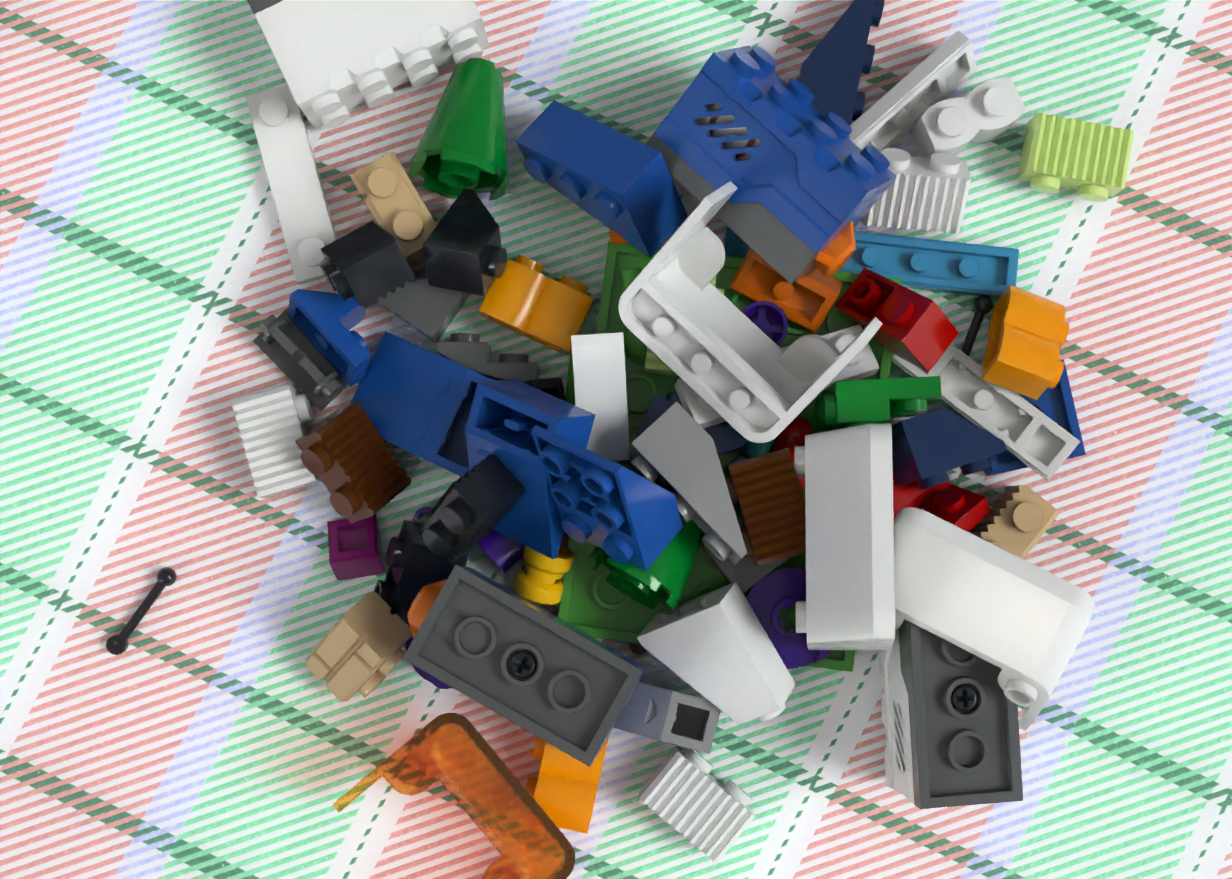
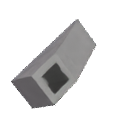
M676 401L631 443L628 454L633 460L629 464L636 474L653 483L656 482L660 487L675 494L681 520L684 523H688L692 519L706 534L702 541L711 553L721 561L728 557L736 565L747 554V550L714 440Z
M638 682L613 728L710 754L721 710L709 700Z

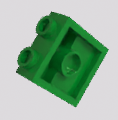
M940 376L835 381L823 392L822 399L816 400L815 417L817 430H825L826 432L865 424L887 423L890 421V418L917 416L918 412L927 411L928 404L942 397Z

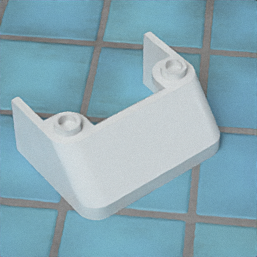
M730 181L702 200L623 292L619 300L618 310L624 325L738 433L749 441L766 443L775 439L867 345L883 323L875 317L842 352L826 338L815 334L799 337L785 352L711 283L712 279L720 272L724 265L725 249L721 240L706 224L738 189Z
M891 423L865 424L805 435V446H795V471L797 477H805L806 601H796V633H807L808 650H891L895 640Z
M913 507L901 509L894 520L895 630L901 627L905 619L1001 668L997 678L998 684L1010 701L1025 707L1019 719V728L1026 731L1048 702L1085 632L1095 610L1093 598L1082 588L927 511Z

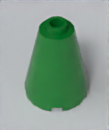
M470 58L455 67L411 159L410 176L413 180L417 174L423 177L422 187L428 191L447 198L457 199L462 190L466 188L474 190L476 194L490 192L489 201L496 200L506 193L509 176L503 76L495 69L494 64L488 60Z
M692 519L688 523L682 521V529L647 571L629 562L622 564L615 561L604 549L598 546L593 549L587 560L595 571L600 564L607 568L610 574L606 581L628 597L654 610L658 602L665 604L664 614L671 615L680 604L704 532Z

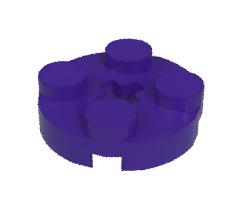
M796 567L774 569L748 589L745 597L787 669L808 666L813 662L816 663L832 651L808 650L807 633H796V626H792L788 632L780 628L783 620L777 616L781 608H791L793 603L796 604V601H806L805 569Z

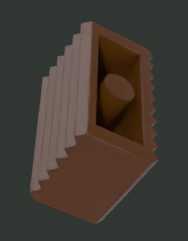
M357 401L332 412L295 440L302 451L301 459L304 466L309 472L320 477L330 492L332 507L338 514L347 517L351 524L375 515L411 484V478L406 476V470L400 467V462L395 459V454L389 451V445L384 443V437L378 434V429L373 426V421L367 418V412L362 410V404Z
M789 448L725 466L728 475L725 477L732 504L733 507L737 506L742 522L740 530L747 550V554L743 558L752 556L754 565L760 566L806 552L805 501Z

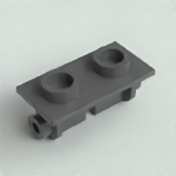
M287 308L277 318L271 315L265 319L259 326L262 333L253 342L322 411L348 384L287 317Z

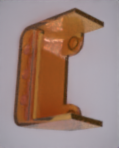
M443 713L435 717L333 803L334 808L341 812L382 776L393 789L405 795L421 793L439 779L501 854L500 857L487 867L482 879H566L571 874L575 865V852L568 839L472 723L457 713Z

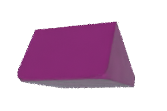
M376 514L352 524L347 518L327 522L329 564L337 580L384 573V558Z

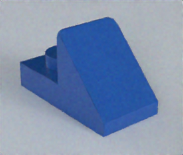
M297 289L290 294L287 317L350 387L354 386L366 377L371 355L369 347L362 336L356 331L352 330L349 332V330L364 319L367 308L360 306L353 298L344 302L337 293Z

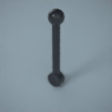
M985 295L977 297L974 301L976 312L961 349L967 356L971 353L985 314H988L993 308L991 298Z
M164 567L158 571L156 584L120 634L111 636L107 640L106 647L111 654L119 655L128 649L129 642L127 639L163 589L175 583L176 573L172 568Z

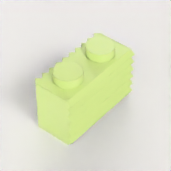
M1037 113L1027 122L1017 179L1030 181L1031 189L1045 193L1059 192L1060 187L1078 190V197L1080 199L1093 202H1105L1108 200V196L1113 197L1124 190L1134 136L1133 130L1121 127L1115 128L1063 116L1056 117L1055 115H1046L1045 113Z

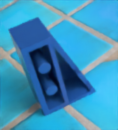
M555 100L516 140L525 158L523 166L531 177L542 184L547 183L606 227L618 233L624 240L649 258L659 250L688 217L660 151Z

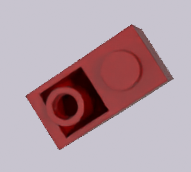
M865 267L835 305L836 309L856 325L860 324L862 330L876 317L883 325L873 338L893 354L927 372L932 369L959 334L933 300Z

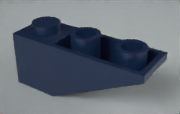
M854 0L802 63L797 80L814 94L815 98L812 100V106L824 117L828 112L835 113L850 126L851 121L857 120L862 115L866 93L859 92L858 86L861 73L868 75L872 66L875 45L867 44L870 26L876 28L879 26L884 0Z

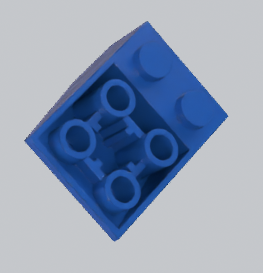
M385 331L371 359L366 377L361 380L351 403L357 401L362 404V410L367 412V418L373 421V426L378 429V434L384 437V440L461 477L467 471H470L465 431L477 383L495 380Z
M516 379L477 383L465 431L469 470L471 471L481 460H485L488 455H495L524 486L525 493L510 508V511L506 513L493 530L551 559L557 558L564 533L561 526L562 520L555 500L550 495L551 488L544 468L538 460L539 453L531 430L537 425L583 448H587L596 414Z
M535 425L531 433L539 453L538 460L543 466L551 488L550 495L557 505L563 530L577 542L585 543L588 541L604 549L612 559L619 563L626 564L629 562L647 571L683 527L675 494L622 465Z

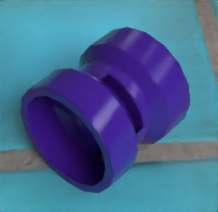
M760 301L752 303L743 310L742 313L774 343L780 346L786 338L788 331L787 317L781 308L774 303Z

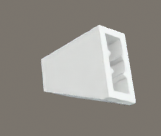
M623 332L571 335L575 405L596 414L586 449L619 465L620 462H630V455L628 454L630 445Z
M737 582L682 603L671 615L664 614V611L656 614L637 636L642 647L738 725L756 718L760 722H765L778 716L786 708L785 702L796 686L795 681Z

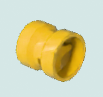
M560 544L557 558L551 559L525 546L522 554L525 560V568L516 573L512 586L513 590L521 597L533 602L548 605L558 604L564 590V585L560 579L564 573L571 569L574 553L569 548Z

